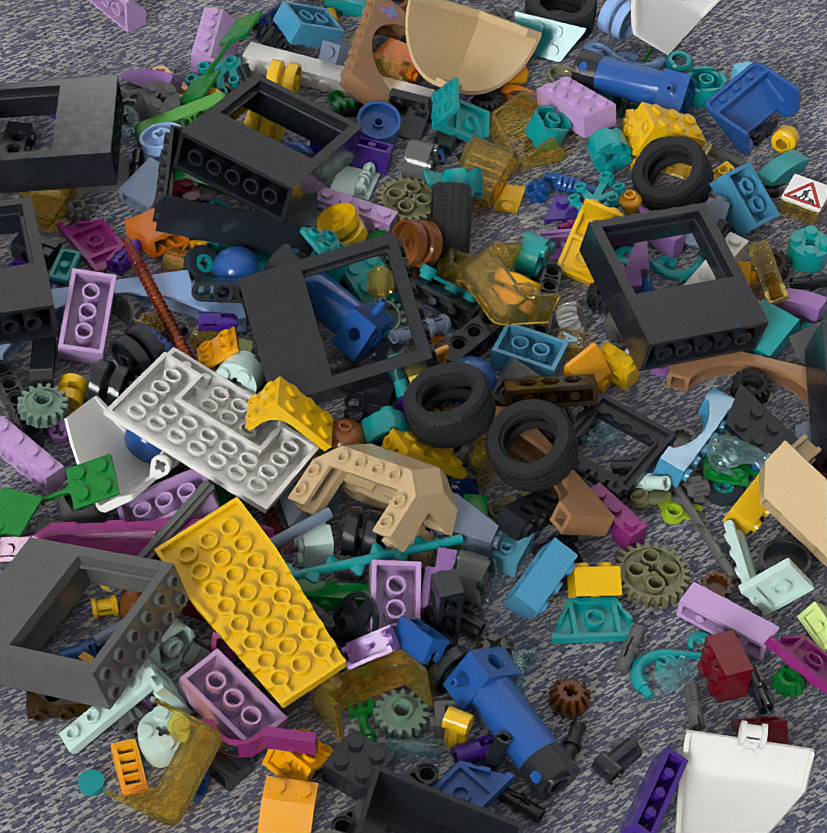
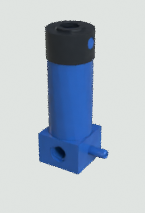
M584 48L579 51L575 59L571 79L592 91L639 104L641 102L652 105L658 104L662 108L674 109L682 114H688L698 83L688 74L666 68L664 71Z
M287 243L271 256L263 271L308 257L292 243ZM325 272L304 278L316 320L335 335L331 343L353 361L372 356L374 348H378L380 340H384L396 321L383 310L387 304L386 300L379 298L376 304L374 302L363 304Z
M503 647L470 650L443 683L444 687L462 711L475 709L494 737L500 731L510 734L512 742L506 753L538 800H545L567 788L575 780L580 769L561 743H558L515 684V681L522 672Z

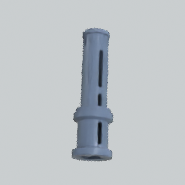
M440 314L437 318L433 319L428 317L422 321L427 322L431 337L435 336L436 333H448L451 330V321L446 314ZM409 326L390 330V341L396 344L412 339Z

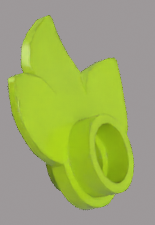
M672 497L657 504L662 510V519L669 524H679L683 520H691L683 506L673 502ZM693 504L695 509L702 512L703 507L701 505Z

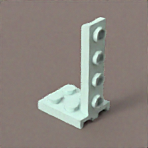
M732 520L724 522L726 530L724 536L731 546L729 553L736 562L734 569L742 584L738 585L740 592L748 597L750 602L755 607L757 606L764 616L814 590L812 581L789 558L757 575L744 533L741 530H736Z
M147 658L110 710L92 706L60 732L59 735L69 752L76 754L151 692L160 703L164 702L168 709L178 711L184 717H187L193 711L177 693L178 689L171 678Z

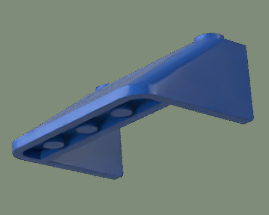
M755 62L747 66L711 96L706 102V109L736 149L747 155L753 149V141L749 138V134L758 128L759 125L764 123L775 112L780 113L782 117H789L800 110L801 90L766 65Z

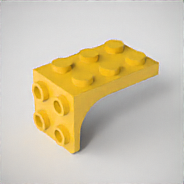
M641 102L629 122L623 128V134L634 156H639L648 143L662 137L681 136L690 138L701 147L706 143L702 130L698 127L696 119L692 115L678 113L674 109H665L658 104L652 105Z
M586 198L557 262V265L562 268L563 275L589 286L591 283H594L579 251L589 222L622 217L624 214L620 210L602 205L596 199Z
M281 376L274 381L268 382L262 391L258 394H253L249 398L245 426L247 430L251 431L260 423L268 420H280L293 426L323 451H327L332 447L333 417L331 414L321 409L310 397H306L295 385L290 384Z
M392 428L390 433L384 438L381 446L393 452L437 466L444 474L462 481L468 474L462 466V461L455 457L454 451L451 448L441 449L426 445L418 440L410 431L402 432Z

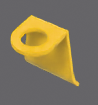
M494 183L496 211L517 213L526 186Z

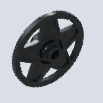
M355 591L345 596L334 612L332 619L335 626L329 635L334 641L343 642V647H345V643L378 630L380 623L379 611L373 597L361 591ZM355 598H364L366 601L358 608ZM371 617H372V621H373V622H372V631H371L370 628L368 627V623H369Z

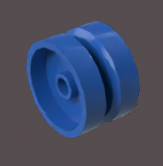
M371 101L365 104L359 110L356 123L363 126L360 136L391 143L395 146L401 125V118L397 109L384 101Z

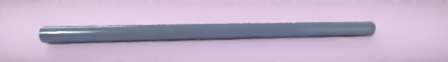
M326 507L271 537L270 540L276 548H279L332 519V512ZM123 619L92 635L95 644L100 646L107 642Z

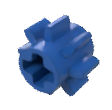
M533 179L526 185L525 196L529 197V202L542 204V202L549 198L550 187L546 186V181Z

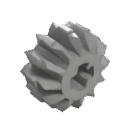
M570 301L557 306L556 320L558 321L561 333L565 332L574 337L585 334L587 328L586 319L577 301Z

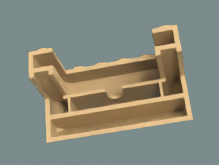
M804 434L793 445L784 441L765 461L759 472L760 504L827 567V479L812 466L816 460L815 457L820 454L822 449L819 446L816 448L807 439L808 436Z
M373 444L344 445L314 458L288 496V499L301 513L314 515L326 508L340 487L349 498L384 511L372 531L384 536L382 542L386 546H393L402 552L406 550L421 525L452 537L458 511L448 479L439 467Z

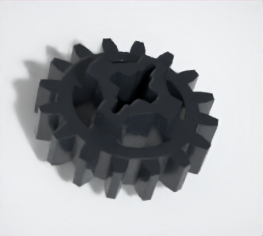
M258 22L252 27L251 30L257 34L255 39L262 45L285 51L288 49V44L282 40L285 36L271 24L266 23L263 25Z

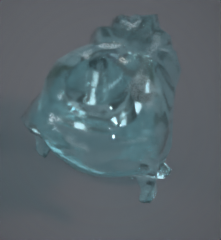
M721 434L709 441L706 455L709 463L716 471L733 476L735 472L728 468L736 467L739 464H752L761 470L765 461L770 457L771 452L767 454L758 447L748 444L736 436Z

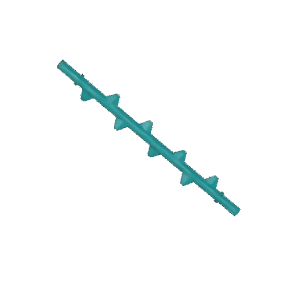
M457 534L452 537L448 536L439 539L436 537L435 540L426 541L421 536H416L414 543L408 545L404 552L398 548L384 550L380 545L374 543L370 554L339 561L334 556L329 555L325 564L295 570L289 563L286 564L295 580L306 578L312 584H316L319 575L350 568L357 576H361L364 566L371 564L372 560L396 559L397 561H407L408 555L434 549L438 550V547L443 548L463 543L462 534Z

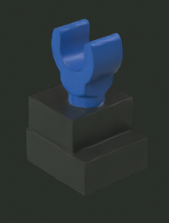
M437 130L435 134V144H439L437 156L441 159V165H444L445 155L452 156L455 151L457 138L456 135H448Z
M193 638L182 657V662L190 667L195 666L209 655L211 648Z

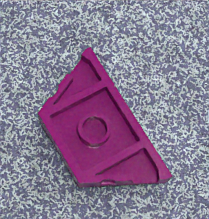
M104 220L77 221V225H64V222L57 223V229L75 251L82 252V260L91 271L104 273L108 269V261L121 248L125 247L124 243Z
M804 634L795 636L783 635L778 640L774 636H769L764 645L787 662V665L792 670L798 671L803 675L809 684L819 688L827 695V653Z

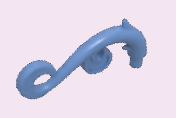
M588 41L583 46L584 49L603 53L604 50L610 57L660 70L666 62V59L661 56L651 62L639 63L637 54L622 52L618 55L599 41Z

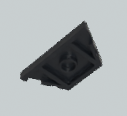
M743 385L739 386L724 428L756 459L771 455L784 441L793 445L798 438Z

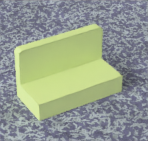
M814 601L797 618L816 645L827 653V607Z

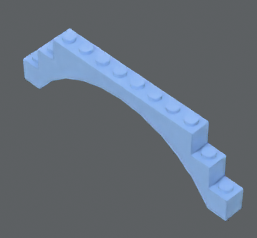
M188 270L146 275L165 310L179 312L198 319V311L234 313L238 316L239 326L236 329L237 333L246 332V315L242 303L200 302L195 300L191 294V280ZM144 276L116 280L113 304L116 303V297H120L123 294L137 297L138 301H141L142 307L159 308ZM199 286V292H203L204 286ZM211 286L210 293H213V286ZM69 287L51 289L56 323L63 320ZM28 341L0 345V360L10 361Z

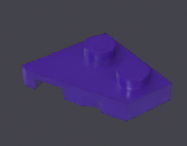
M555 194L544 223L551 224L552 221H563L565 223L566 220L576 219L578 210L574 206L569 205L568 197Z

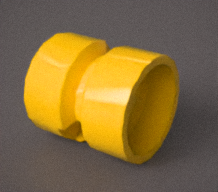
M74 373L61 376L58 383L59 392L65 391L66 397H68V414L65 415H70L84 404L88 382L82 376Z

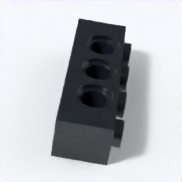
M8 121L0 143V154L32 151L31 144L35 145L36 132H33V124Z
M496 300L491 305H487L476 317H472L460 330H456L445 342H441L436 349L446 344L449 346L446 363L456 362L468 356L480 357L495 345L507 321L516 324V314Z
M554 487L532 492L502 506L495 523L499 525L500 531L515 541L529 537L531 534L541 531L549 525H553L550 518L559 503L558 494Z
M455 569L441 570L431 574L425 623L437 632H448L458 642L465 591Z

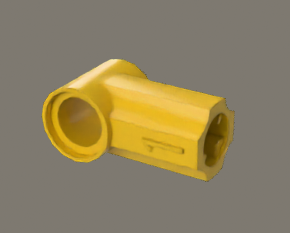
M452 706L448 707L441 725L442 728H445L444 742L447 744V749L451 750L452 746L467 742L468 733L474 721V715Z

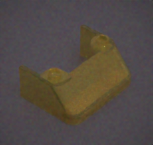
M521 242L491 243L465 263L459 273V277L492 322L498 325L549 323L561 296L559 293L540 294L534 284L516 282L510 272H512L522 248Z
M394 650L386 656L336 674L318 685L312 698L313 711L340 741L344 740L345 735L340 710L406 684L427 706L432 705L427 669L404 650Z
M151 696L150 702L172 713L167 723V730L173 738L181 741L157 788L148 784H139L132 789L128 798L105 786L102 792L165 825L173 826L178 824L184 817L221 745L222 737L216 728Z

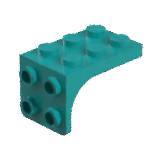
M453 77L433 93L431 99L433 102L431 114L433 129L448 135H456V138L471 144H476L489 136L490 111L459 99L458 78Z
M302 227L300 233L314 249L310 257L345 246L331 230H318L314 227ZM349 265L325 273L339 283Z
M379 256L350 264L342 276V279L346 282L353 295L363 304L374 302V298L379 300V298L385 297L388 301L394 299L395 305L399 303L402 305L400 295L391 290L394 279Z

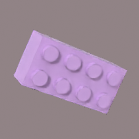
M562 77L558 81L547 83L536 89L537 107L548 105L556 108L555 112L558 114L563 112L571 121L570 130L583 138L591 136L601 128L608 127L609 129L616 126V104L570 77Z
M72 268L58 344V359L96 364L100 359H104L117 275Z
M193 469L187 470L146 488L135 499L118 506L119 518L125 521H150L156 518H171L204 480L209 481L213 485L214 482ZM216 489L190 519L204 518V516L221 507Z
M371 561L369 567V595L373 597L378 607L379 629L391 624L395 631L401 616L417 617L420 619L421 562ZM371 617V619H370V621H369V623H368V627L370 628L371 631H372V622H373V621H372V617ZM399 648L375 658L373 661L374 664L410 665L413 657Z
M218 648L179 678L177 693L202 718L215 720L216 727L220 733L230 739L244 740L258 734L264 726L285 729L288 717Z

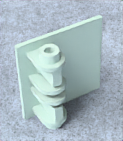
M372 162L364 164L363 169L346 166L336 175L330 189L369 201L380 173L375 172L376 168Z

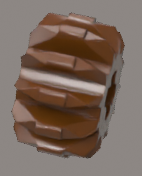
M567 676L563 681L557 679L549 689L548 703L549 706H553V714L561 711L562 719L566 714H569L572 720L576 714L582 717L585 710H588L590 706L591 693L590 690L586 689V682L578 683L577 677L573 681L569 680Z

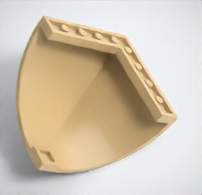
M408 0L405 20L406 42L415 68L424 79L440 88L453 77L458 78L460 94H484L509 82L529 61L542 35L539 31L449 0Z

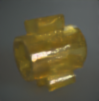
M152 312L140 314V320L135 319V323L142 322L149 328L152 327L156 331L162 332L160 316L156 317Z

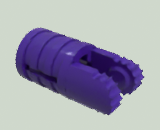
M134 239L124 248H121L108 261L109 270L122 276L135 263L141 249V242Z
M198 311V331L220 332L231 327L237 329L239 326L238 316L234 313Z
M488 734L458 744L457 746H452L451 756L455 764L459 760L472 764L483 761L485 759V751L492 745L494 737Z

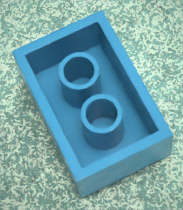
M283 1L273 18V21L278 26L277 28L283 32L287 41L293 45L300 44L321 49L323 40L340 41L345 32L327 8Z
M750 162L723 174L709 183L715 195L727 198V202L731 204L727 217L740 237L780 216Z
M507 321L492 348L490 365L493 370L502 372L511 357H514L542 377L558 376L567 359L569 341Z
M553 538L541 547L502 604L523 620H527L530 617L535 618L539 613L542 614L550 603L547 599L552 594L555 595L563 585L560 580L565 575L568 576L575 568L574 560L578 555L558 539Z

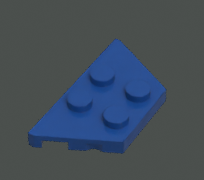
M459 760L433 787H437L452 796L464 798L467 802L479 807L487 808L515 779L512 773L506 772V774L492 771L489 767L474 766L472 763Z

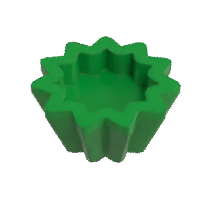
M789 666L787 668L782 667L771 677L773 681L771 687L776 689V694H782L784 698L790 696L795 699L797 694H803L802 689L806 687L802 675L798 671L792 670Z

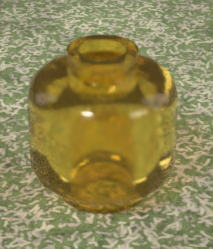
M176 247L166 250L160 265L163 266V271L168 273L185 270L183 262L187 251Z
M375 266L367 273V291L377 299L388 298V295L395 291L394 275L387 266Z

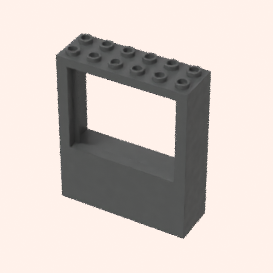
M30 537L0 574V685L110 710L189 600L174 563ZM91 583L142 593L92 662L40 652Z

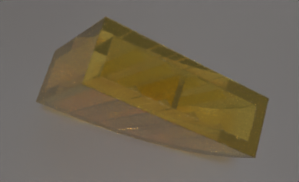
M472 136L470 142L466 143L459 162V168L470 169V171H472V168H482L483 199H472L474 203L490 211L493 209L519 163L515 150Z
M78 188L19 192V198L31 196L38 230L54 234L57 230V223L62 222L65 217L66 204H70L78 196Z
M768 238L747 245L766 300L773 305L788 300L789 296Z

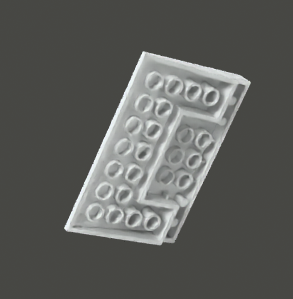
M175 347L168 353L164 352L104 412L105 416L263 513H266L306 471L317 453H323L320 447L284 421L268 420L260 423L251 431L245 428L247 402L252 394Z

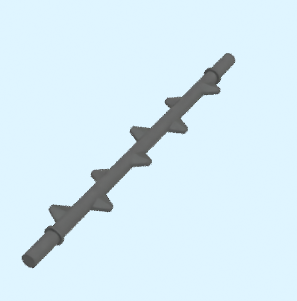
M644 444L645 448L648 451L650 447ZM679 484L677 488L671 485V489L675 493L672 501L683 506L695 525L694 529L700 533L716 558V563L721 566L726 576L732 578V580L736 579L737 574L729 563L727 555L723 553V548L717 544L702 520L706 514L694 508L682 489V484Z

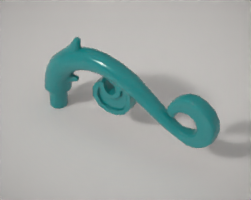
M623 246L615 252L619 262L627 266L629 258H626L624 255L627 253L631 254L633 247ZM661 255L656 262L648 257L649 268L668 279L680 280L679 283L687 281L705 261L704 258L698 255L693 265L687 266L684 270H674L678 263L676 257L671 258L667 255Z
M701 631L690 634L687 639V647L691 651L665 648L648 651L639 658L635 657L631 664L630 679L637 693L641 692L646 700L652 699L655 695L649 688L647 681L649 675H644V670L650 663L657 661L655 671L658 675L671 677L678 669V661L676 659H700L701 652L692 651L694 650V644L697 642L704 644L706 636L710 634Z

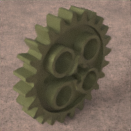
M399 176L398 181L391 178V183L385 181L384 186L379 187V191L376 192L375 204L398 211L397 222L402 219L430 221L432 188L425 184V180L418 181V178L411 180L407 176L406 180H403Z
M648 541L645 542V546H641L640 543L636 542L635 549L628 545L627 552L621 550L620 556L616 557L614 566H620L622 595L628 594L627 601L636 599V606L641 602L645 603V608L647 609L650 604H653L655 609H658L659 604H662L665 608L668 607L669 602L675 605L677 598L681 599L684 593H686L691 581V577H689L691 570L687 569L688 562H682L683 555L675 556L676 549L668 551L666 544L660 548L658 542H655L654 546H650Z

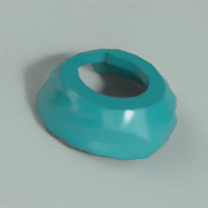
M679 50L666 55V62L663 64L666 69L673 71L690 72L694 67L691 56ZM672 57H682L687 61L685 65H676Z

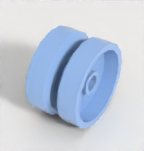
M607 0L598 17V29L607 34H612V37L622 42L633 35L631 0Z
M173 122L157 123L146 128L140 134L139 141L144 152L145 162L150 157L159 161L161 149L164 146L165 132L170 131L171 124L180 126L179 124Z

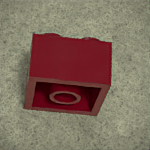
M734 630L706 636L697 667L699 674L705 676L708 682L709 694L715 696L718 703L746 697L754 668Z

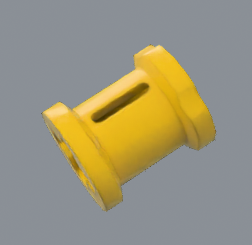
M115 594L109 598L98 600L91 598L94 620L107 615L119 616Z

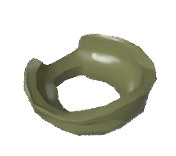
M565 65L550 67L547 74L549 82H555L554 78L559 75L571 78L573 68Z

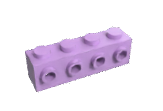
M323 187L318 191L317 212L338 203H350L356 208L360 219L367 228L368 235L377 230L391 233L397 223L398 211L327 187Z
M1 416L0 456L3 460L12 465L21 475H24L46 495L62 486L65 481L64 466L4 416Z
M695 582L691 584L680 599L676 614L712 635L734 630L744 651L763 661L770 650L764 645L765 641L769 636H774L776 639L780 628L771 621L761 618L750 610L744 609L729 599Z

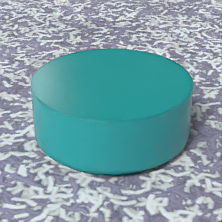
M93 769L84 771L78 778L80 792L86 796L100 794L105 787L103 774Z

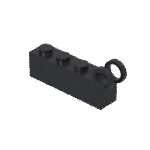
M410 267L413 278L409 280L414 279L419 299H415V301L420 300L422 307L437 315L446 314L451 323L461 328L472 317L478 315L482 307L481 304L476 301L472 303L462 298L463 294L459 292L454 294L444 289L445 285L433 278L430 282L420 277L419 267ZM394 279V283L391 287V290L399 294Z
M380 340L378 348L373 350L372 361L376 362L386 359L391 354L406 353L407 344H393L391 341ZM391 382L362 391L364 395L354 393L346 396L344 400L346 408L344 410V418L351 419L347 415L348 412H362L363 416L360 419L354 420L361 423L363 419L380 411L382 407L392 406L395 394L394 383ZM351 399H359V406H350L348 402Z

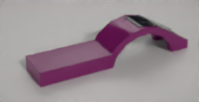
M205 718L200 720V727L203 728L202 737L223 753L236 758L253 756L260 753L264 748L317 754L318 740L317 733L264 726L258 734L251 738L235 740L222 735L216 727L215 720Z

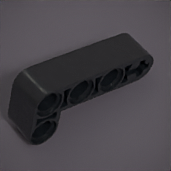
M197 277L192 281L191 294L197 301L245 304L243 296L239 292L238 278ZM199 286H204L203 292H199ZM211 286H213V293H210ZM225 286L229 291L226 294H220L217 289Z
M56 337L32 340L29 368L30 386L38 388V383H41L42 387H46L50 383L51 388H54Z

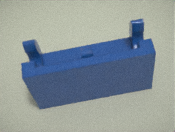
M401 616L394 631L401 649L422 664H428L435 651L433 661L437 663L441 659L446 645H449L450 642L449 639L417 617Z

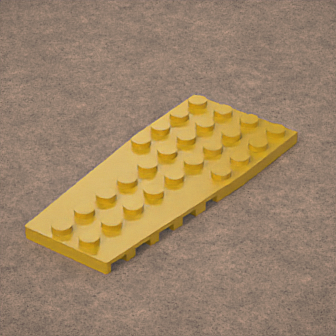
M238 497L154 549L161 561L174 563L188 594L189 601L282 708H285L347 666L345 658L341 655L334 640L330 637L321 619L315 613L313 606L302 592L300 585L292 576L290 569L277 548Z

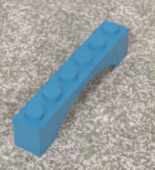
M713 387L698 411V415L702 418V433L693 441L676 448L669 446L660 457L653 475L669 476L671 485L676 488L682 480L686 482L693 471L691 468L696 469L701 461L700 456L704 457L710 448L709 444L713 445L719 433H722L734 398Z

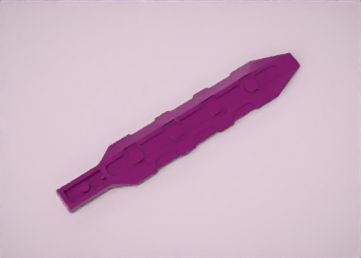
M156 518L150 521L108 520L102 523L79 524L77 522H53L34 535H22L21 538L16 536H0V562L11 561L30 537L137 556L170 518ZM202 518L189 519L174 536ZM259 524L269 539L275 536L274 528ZM158 556L154 558V560L161 561Z

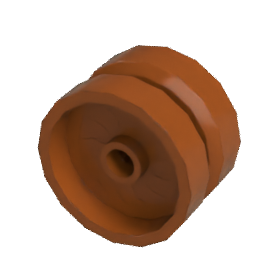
M402 219L395 224L391 232L395 231L396 238L401 237L407 256L403 259H408L410 267H421L423 263L433 266L438 261L443 244L442 234L438 225L433 221Z

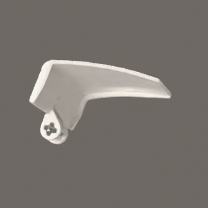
M631 0L633 34L666 55H669L720 0Z
M94 396L64 420L77 465L109 453L112 455L120 495L95 503L99 511L108 512L135 499L155 480L167 475L172 468L180 464V461L164 451L156 455L152 459L151 464L133 456L125 444L126 428L105 416L104 412L108 406L98 396Z
M741 720L738 737L687 730L681 756L689 761L678 783L675 833H770L806 792L815 755L814 749L767 742L768 724L762 723L761 726L747 724V721Z

